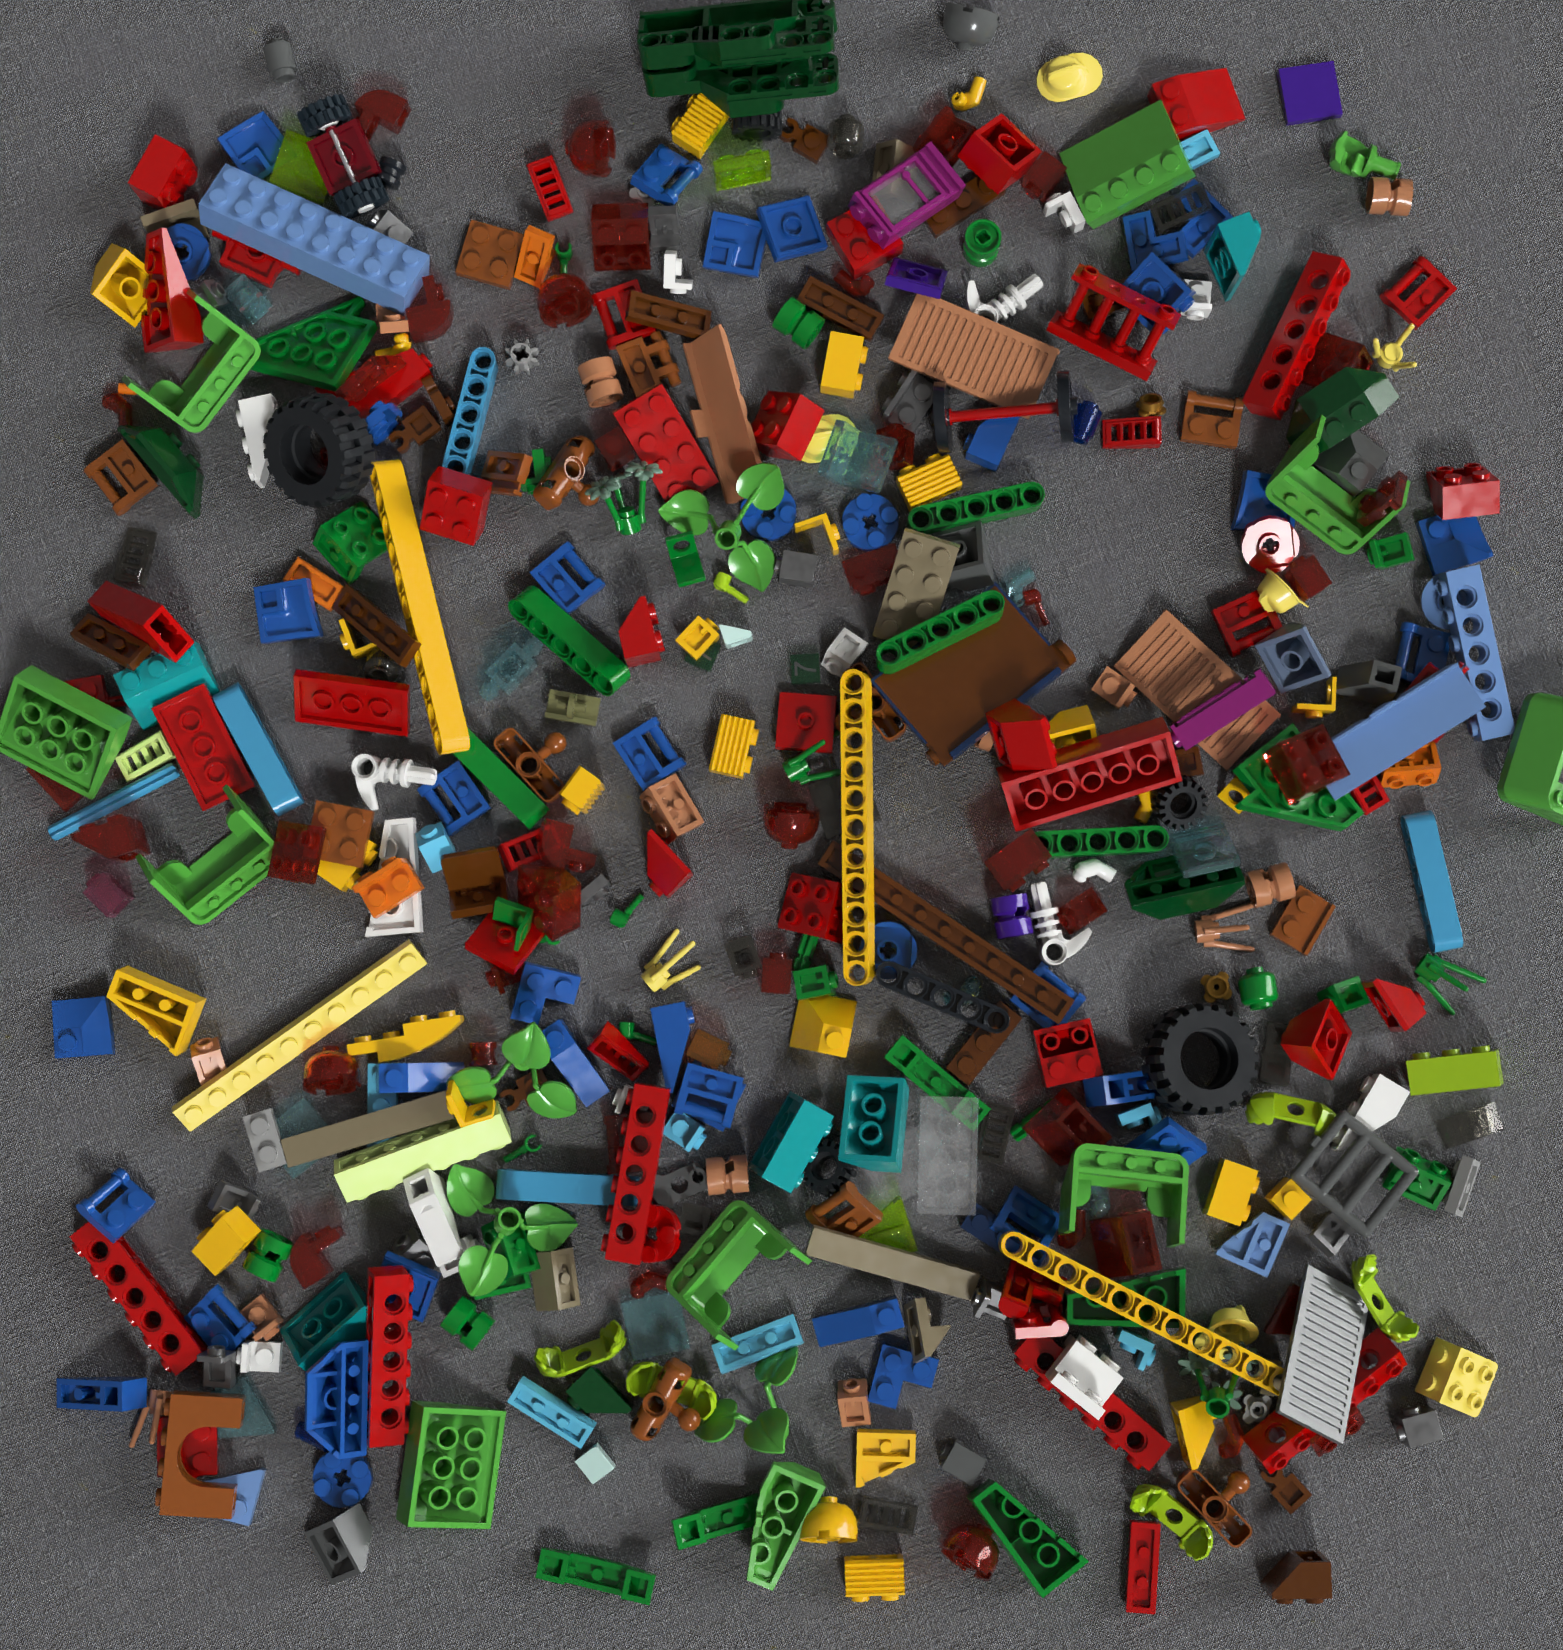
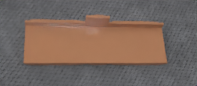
M718 324L691 343H683L682 345L700 410H690L696 437H708L725 503L735 504L745 499L739 496L736 491V483L739 476L748 467L762 462L751 424L747 419L746 404L743 396L740 394L739 378L728 338L722 324Z

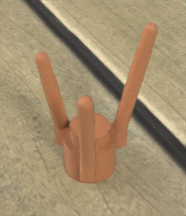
M1252 903L1212 915L1201 916V920L1194 921L1196 943H1203L1204 948L1218 947L1254 952L1255 948L1252 946L1215 941V939H1220V933L1249 930V925L1219 926V922H1213L1214 920L1254 908Z
M150 1389V1394L147 1396V1407L141 1411L129 1443L130 1448L135 1446L149 1409V1414H153L149 1443H155L160 1415H164L165 1399L170 1398L172 1391Z

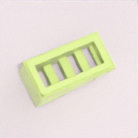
M160 730L116 756L115 760L126 782H131L172 761L176 757L163 731ZM150 746H152L158 758H154L149 749ZM138 752H142L147 762L146 765H144ZM130 756L137 767L136 771L133 770L128 760Z

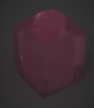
M105 872L97 873L91 877L86 883L87 888L82 892L106 917L115 918L134 899L111 874Z

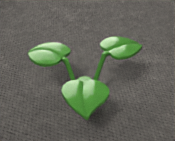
M759 463L748 467L741 473L736 483V491L739 496L748 500L734 521L726 520L720 527L717 526L713 515L707 514L710 508L708 499L696 490H682L659 508V514L668 524L682 533L693 531L694 536L706 532L709 520L713 528L712 533L715 534L717 546L724 550L734 548L728 559V566L732 574L740 581L753 586L760 592L767 588L775 569L774 553L771 547L762 540H753L748 545L744 540L738 541L742 533L739 523L751 503L760 510L774 509L781 502L784 496V482L780 468L777 465Z
M535 1022L512 1033L503 1041L502 1053L507 1061L495 1077L491 1078L490 1072L485 1068L467 1067L451 1075L446 1083L448 1086V1081L454 1080L464 1101L478 1104L495 1098L497 1089L494 1084L501 1079L509 1066L514 1064L518 1070L525 1071L529 1068L531 1069L532 1084L535 1090L528 1094L527 1102L534 1112L548 1118H565L574 1115L578 1110L576 1097L566 1084L558 1081H547L541 1086L538 1084L537 1069H541L549 1063L551 1052L546 1037Z
M454 1164L449 1172L446 1194L449 1205L457 1214L463 1217H470L478 1209L481 1213L496 1216L494 1219V1229L498 1235L490 1249L488 1250L481 1245H475L466 1249L459 1259V1276L470 1296L486 1295L499 1287L506 1278L508 1261L503 1255L494 1253L504 1236L511 1235L520 1227L522 1230H528L526 1238L533 1248L541 1252H547L560 1247L578 1225L577 1221L567 1212L549 1204L531 1206L526 1210L524 1220L521 1218L520 1212L513 1207H506L502 1210L500 1208H485L483 1206L488 1205L494 1197V1184L492 1180L482 1171Z
M792 1347L757 1362L755 1377L759 1382H765L764 1389L771 1409L763 1411L757 1416V1420L752 1421L741 1413H736L738 1405L733 1399L724 1398L717 1400L714 1412L707 1420L701 1419L699 1427L694 1430L695 1435L705 1442H719L733 1431L735 1420L739 1419L748 1424L744 1431V1441L751 1449L763 1453L784 1454L785 1439L789 1434V1417L785 1410L777 1408L771 1392V1384L780 1386L790 1378L797 1363L798 1347Z

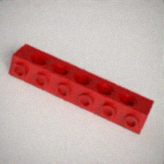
M1312 251L1243 397L1242 402L1250 413L1281 421L1284 413L1290 408L1294 391L1301 384L1303 372L1308 362L1314 357L1318 340L1324 335L1327 321L1331 313L1337 308L1342 289L1350 280L1351 270L1343 257Z
M635 1083L634 1089H628L626 1105L631 1106L629 1118H623L621 1134L626 1135L624 1147H618L616 1164H621L619 1176H613L611 1193H616L614 1205L609 1204L606 1215V1222L611 1223L609 1234L603 1235L601 1251L606 1252L605 1260L640 1265L642 1262L671 1088ZM642 1106L649 1107L653 1112V1118L648 1123L641 1122L637 1117V1111ZM641 1135L647 1139L648 1148L645 1151L639 1152L633 1148L632 1140L635 1136ZM631 1165L640 1166L643 1170L642 1179L638 1181L630 1179L627 1174L628 1167ZM626 1194L636 1196L638 1199L637 1208L633 1210L625 1208L622 1203L623 1196ZM626 1223L632 1227L633 1236L631 1238L624 1239L619 1236L617 1228L620 1224Z
M88 1221L69 1236L74 1242L72 1244L74 1251L80 1257L87 1259L91 1265L89 1269L93 1276L99 1281L103 1280L107 1285L109 1297L115 1303H120L126 1310V1319L132 1326L139 1327L144 1334L142 1336L143 1341L151 1350L155 1349L162 1357L160 1362L167 1372H173L175 1376L184 1372L197 1361L198 1354L207 1350L208 1346L186 1322L185 1316L123 1235L113 1244ZM100 1242H104L108 1247V1253L105 1257L100 1256L97 1252V1246ZM117 1265L123 1266L126 1271L123 1280L115 1276ZM134 1288H138L143 1292L141 1303L135 1302L132 1297ZM152 1311L158 1312L161 1316L159 1326L153 1325L150 1321ZM169 1334H173L178 1338L179 1346L177 1349H172L168 1345L167 1338Z
M403 1265L368 1267L366 1339L369 1340L367 1445L369 1448L404 1445V1434L409 1432L408 1417L405 1416V1406L410 1404L409 1389L406 1388V1378H409L411 1375L410 1361L407 1360V1349H411L412 1346L411 1333L408 1331V1321H412L413 1317L412 1305L409 1303V1293L413 1292L414 1281L413 1276L408 1273ZM397 1295L392 1303L385 1304L388 1296ZM396 1323L392 1331L384 1332L388 1324ZM388 1352H395L390 1360H383ZM394 1380L389 1388L382 1389L385 1382ZM393 1408L390 1415L381 1417L386 1409Z
M1379 1328L1362 1340L1349 1414L1365 1398L1377 1393L1380 1386L1386 1381L1398 1376L1407 1365L1401 1351ZM1377 1363L1375 1367L1367 1369L1371 1364ZM1274 1411L1246 1433L1242 1440L1271 1475L1276 1470L1284 1468L1292 1457L1298 1452L1306 1450L1312 1441L1320 1435ZM1285 1437L1282 1442L1276 1443L1279 1438Z
M1050 1337L1021 1339L1012 1349V1352L1017 1356L1014 1361L1026 1372L1030 1368L1039 1375L1036 1381L1046 1390L1050 1391L1054 1388L1060 1393L1061 1396L1058 1400L1070 1411L1076 1407L1084 1414L1081 1420L1093 1431L1097 1427L1106 1434L1103 1439L1115 1450L1119 1447L1124 1449L1128 1453L1125 1459L1138 1470L1143 1466L1146 1470L1150 1471L1172 1445L1114 1393L1110 1395L1102 1406L1106 1411L1097 1420L1054 1386L1045 1376V1373L1064 1349ZM1042 1353H1049L1052 1356L1051 1364L1045 1368L1039 1367L1037 1365L1038 1356ZM1109 1412H1117L1119 1415L1118 1422L1113 1426H1107L1104 1423V1418ZM1133 1431H1138L1141 1433L1140 1442L1137 1445H1128L1127 1436Z

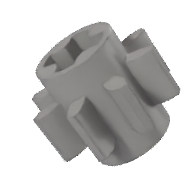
M514 339V346L511 349L505 348L506 354L511 356L505 363L507 367L514 365L516 375L520 371H526L530 375L532 366H539L538 360L533 357L539 354L538 348L530 349L529 339L524 343H518ZM524 353L527 354L528 358H522L521 361H518L517 356H523Z

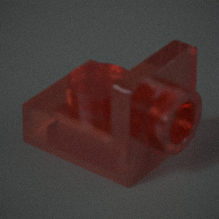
M890 423L887 427L876 430V437L886 441L884 468L894 471L913 465L914 432L905 429L899 423Z
M1091 887L1060 907L1056 915L1060 920V924L1072 935L1108 910Z

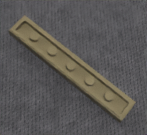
M442 1091L281 1139L280 1141L287 1166L290 1168L456 1117L454 1114L451 1115L446 1105V1091Z
M814 1224L804 1251L805 1255L969 1301H971L972 1294L980 1277V1272L974 1269Z

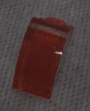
M386 90L367 92L354 104L360 115L356 119H359L368 141L371 140L378 125L399 134L411 112L406 99Z
M433 275L422 277L427 304L405 308L410 334L414 343L430 341L441 337L448 331L453 322L454 308L450 299L445 300L442 283L437 284Z
M546 818L541 823L537 839V853L543 865L556 874L564 870L565 864L569 865V870L581 873L594 867L597 855L569 848L574 825Z
M327 1225L314 1234L317 1238L316 1240L313 1239L310 1232L304 1233L294 1243L290 1253V1265L303 1289L312 1286L334 1271L322 1251L346 1235L340 1225L333 1229L330 1225Z

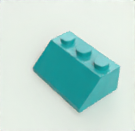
M1249 211L1218 223L1203 251L1225 302L1231 300L1245 276L1261 238L1260 224L1257 219L1252 218Z
M196 641L176 663L161 654H157L144 660L134 671L127 668L113 675L125 703L144 731L159 725L151 708L203 683L206 684L211 696L220 692V688L201 646Z
M847 1075L838 1155L839 1161L870 1171L901 1173L910 1090L905 1078Z
M790 1091L748 1167L763 1179L792 1193L793 1189L798 1188L803 1181V1171L808 1162L811 1163L817 1156L819 1150L817 1146L822 1137H826L833 1126L832 1119L834 1116Z
M344 1271L280 1329L299 1367L307 1371L338 1342L366 1339L367 1294Z

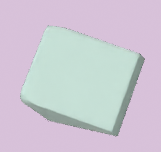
M719 624L725 648L727 649L753 640L752 633L749 630Z
M598 1442L575 1460V1463L592 1484L596 1483L616 1466Z

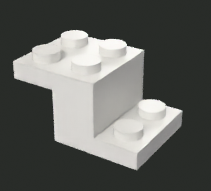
M1070 1334L1063 1343L1066 1346L1045 1373V1376L1054 1386L1099 1420L1106 1411L1102 1406L1123 1380V1377L1118 1373L1121 1367L1104 1353L1100 1357L1095 1354L1097 1348L1083 1336L1079 1335L1076 1339Z

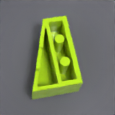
M1490 1045L1472 1047V1052L1460 1053V1048L1442 1050V1056L1431 1057L1430 1052L1412 1054L1413 1059L1406 1061L1411 1096L1497 1087L1503 1084L1499 1049L1490 1050Z

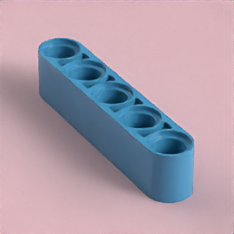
M487 347L476 348L470 356L442 467L449 469L456 465L463 466L462 473L468 475L472 474L498 373L496 357L491 349ZM483 358L491 359L490 365L486 368L477 366L478 362ZM476 385L484 386L483 392L479 395L471 394V389ZM468 412L477 413L476 419L472 422L464 421V416ZM467 438L470 440V445L466 449L457 448V443L461 439Z
M237 682L213 695L212 698L277 816L280 817L305 803L242 686Z
M1431 810L1402 815L1400 819L1402 834L1429 948L1432 953L1462 948V931L1435 816Z
M497 1169L496 1199L614 1205L616 1193H611L614 1175ZM629 1176L634 1181L639 1180V1176ZM626 1194L623 1196L622 1203L624 1206H638V1199L632 1194Z

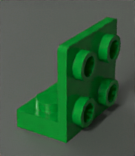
M362 501L320 525L312 543L349 585L358 580L367 563L388 551L381 521Z

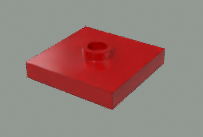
M780 692L775 749L805 751L824 739L826 741L825 745L815 752L832 753L837 696Z
M493 912L488 913L465 942V949L515 975L545 936V929L531 923V928L519 951H515L514 946L518 928L493 920Z

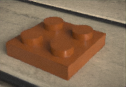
M471 220L456 267V275L510 290L524 234Z
M316 800L304 857L363 869L375 812Z

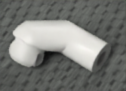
M1093 858L1079 862L1075 866L1072 876L1078 882H1085L1087 877L1097 875L1110 883L1117 870Z

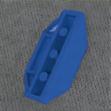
M368 1339L338 1342L305 1372V1431L338 1460L367 1455Z

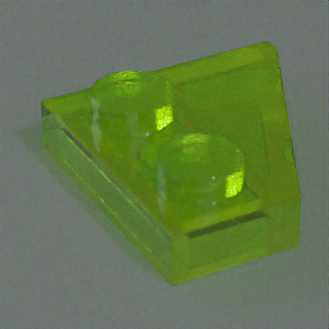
M901 1196L896 1197L881 1211L883 1218L880 1223L859 1236L863 1239L902 1250L918 1251Z

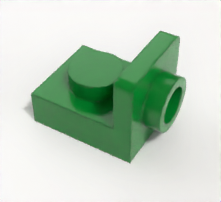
M822 965L792 971L797 1000L836 995L835 988L839 987V980L836 971H832L830 966Z
M1359 976L1333 984L1317 993L1320 1002L1324 999H1331L1340 1014L1370 1003Z

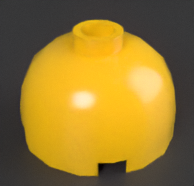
M820 1497V1503H817L816 1507L805 1517L799 1540L828 1544L827 1542L838 1541V1544L857 1542L858 1527L856 1517L847 1505L837 1503V1497Z

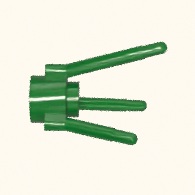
M837 729L834 731V737L840 734ZM824 739L812 745L801 754L782 762L783 768L792 783L799 780L800 784L804 785L813 780L841 774V769L811 775L807 773L812 769L806 757L825 745L826 741Z
M1426 953L1414 969V972L1419 975L1416 980L1430 991L1450 1015H1454L1455 1011L1430 983V980L1436 982L1442 977L1454 986L1467 992L1469 988L1444 972L1445 968L1481 983H1485L1486 978L1445 961L1436 954L1431 956L1429 953Z

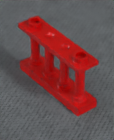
M1080 263L1071 277L1072 280L1079 284L1065 312L1056 311L1046 331L1147 382L1157 363V360L1151 357L1165 327L1174 330L1182 314L1176 312L1170 305L1160 304L1099 273L1095 267ZM1090 288L1103 295L1104 298L1091 324L1086 325L1076 320L1075 316ZM1115 301L1129 308V311L1116 337L1112 338L1102 333L1100 329ZM1141 314L1155 321L1142 349L1138 351L1128 346L1126 341Z

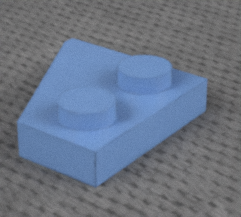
M1261 1211L1220 1245L1214 1254L1268 1278L1290 1224Z
M265 1468L203 1480L204 1482L238 1484L235 1514L232 1519L223 1520L245 1526L251 1525L266 1472Z

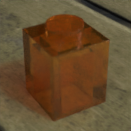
M698 1029L686 1055L718 1070L720 1065L726 1067L733 1051L728 1049L730 1043Z

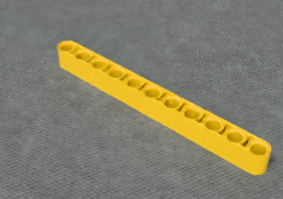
M400 459L371 462L374 467L370 480L407 632L422 644L414 655V661L436 751L439 755L468 751L470 748L469 733L403 464Z
M849 669L843 673L840 679L843 975L846 982L850 985L860 986L870 983L875 976L872 682L866 673L857 669ZM859 675L862 680L861 686L853 691L850 682L853 677ZM859 704L862 708V714L858 719L854 720L851 717V709ZM856 733H860L862 744L854 749L851 745V738ZM856 762H860L863 767L862 773L858 777H854L851 772V768ZM856 791H860L863 795V801L859 806H854L851 800L852 795ZM856 820H860L863 823V831L856 836L852 831V824ZM858 848L862 850L864 855L863 861L860 864L854 863L852 859L853 852ZM858 877L864 882V889L860 893H856L852 886L854 880ZM858 906L864 911V918L859 923L853 918V911ZM858 935L865 942L864 948L860 952L853 946V941ZM858 964L865 970V976L861 981L857 980L853 973L854 968Z
M1007 1231L999 1238V1249L1005 1256L1279 1396L1280 1389H1275L1273 1380L1276 1375L1283 1374L1284 1368L1019 1232ZM1011 1236H1016L1020 1240V1248L1015 1253H1010L1005 1248V1242ZM1037 1250H1043L1047 1255V1260L1044 1265L1037 1267L1032 1262V1255ZM1068 1263L1073 1268V1275L1068 1280H1062L1058 1273L1061 1265ZM1091 1277H1096L1099 1280L1100 1287L1097 1292L1090 1294L1085 1289L1086 1281ZM1117 1291H1123L1126 1295V1302L1121 1307H1115L1112 1303V1297ZM1144 1305H1150L1153 1310L1152 1317L1147 1321H1142L1139 1317V1309ZM1175 1318L1179 1322V1330L1177 1333L1169 1335L1166 1331V1323L1168 1320ZM1203 1332L1206 1336V1342L1203 1347L1195 1348L1192 1342L1195 1334ZM1225 1346H1230L1233 1352L1232 1358L1227 1362H1222L1219 1357L1220 1350ZM1257 1360L1259 1371L1257 1374L1249 1376L1246 1366L1250 1361Z

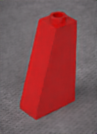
M411 348L351 372L338 393L318 387L315 390L321 394H334L336 398L342 397L349 402L348 406H354L360 412L359 417L361 419H366L370 415V408L378 401H382L384 404L392 402L397 406L423 386L421 379L428 375L434 378L430 371L433 365L423 352L418 355Z
M105 581L87 601L105 621L142 640L151 649L175 663L194 643V640L162 604L111 582Z

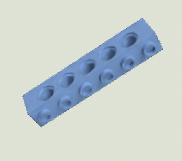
M1480 564L1439 573L1436 587L1439 596H1443L1445 608L1442 609V615L1445 624H1449L1451 636L1448 638L1450 650L1453 653L1455 652L1458 663L1459 661L1464 663L1461 670L1466 665L1469 667L1465 676L1483 703L1487 702L1491 707V713L1487 718L1480 711L1467 720L1468 733L1471 737L1473 736L1474 741H1484L1511 735L1514 733L1515 726ZM1460 590L1465 592L1467 596V601L1464 605L1459 604L1457 601V593ZM1466 618L1471 620L1473 624V629L1470 633H1466L1463 629V622ZM1472 646L1476 647L1479 651V657L1475 662L1469 657V650ZM1478 674L1482 675L1485 679V685L1481 690L1475 685V678Z

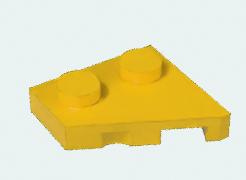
M857 1429L856 1488L865 1486L866 1482L879 1476L881 1478L885 1477L897 1468H905L915 1463L916 1430Z

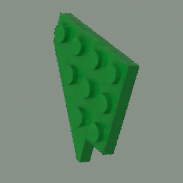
M356 297L255 339L260 345L261 353L250 370L338 393L378 330L375 321L359 317L366 304L362 297Z
M1293 723L1232 770L1250 792L1249 795L1235 805L1238 810L1340 832L1364 814L1349 793L1336 801L1334 800L1307 759L1313 748Z

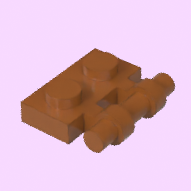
M656 331L650 335L653 342L651 345L646 346L641 336L616 346L617 353L636 397L661 383L660 380L663 378H668L671 387L681 384L678 375L680 370L677 363H673L669 353V343L663 339L661 331ZM658 355L663 367L655 369L650 357Z

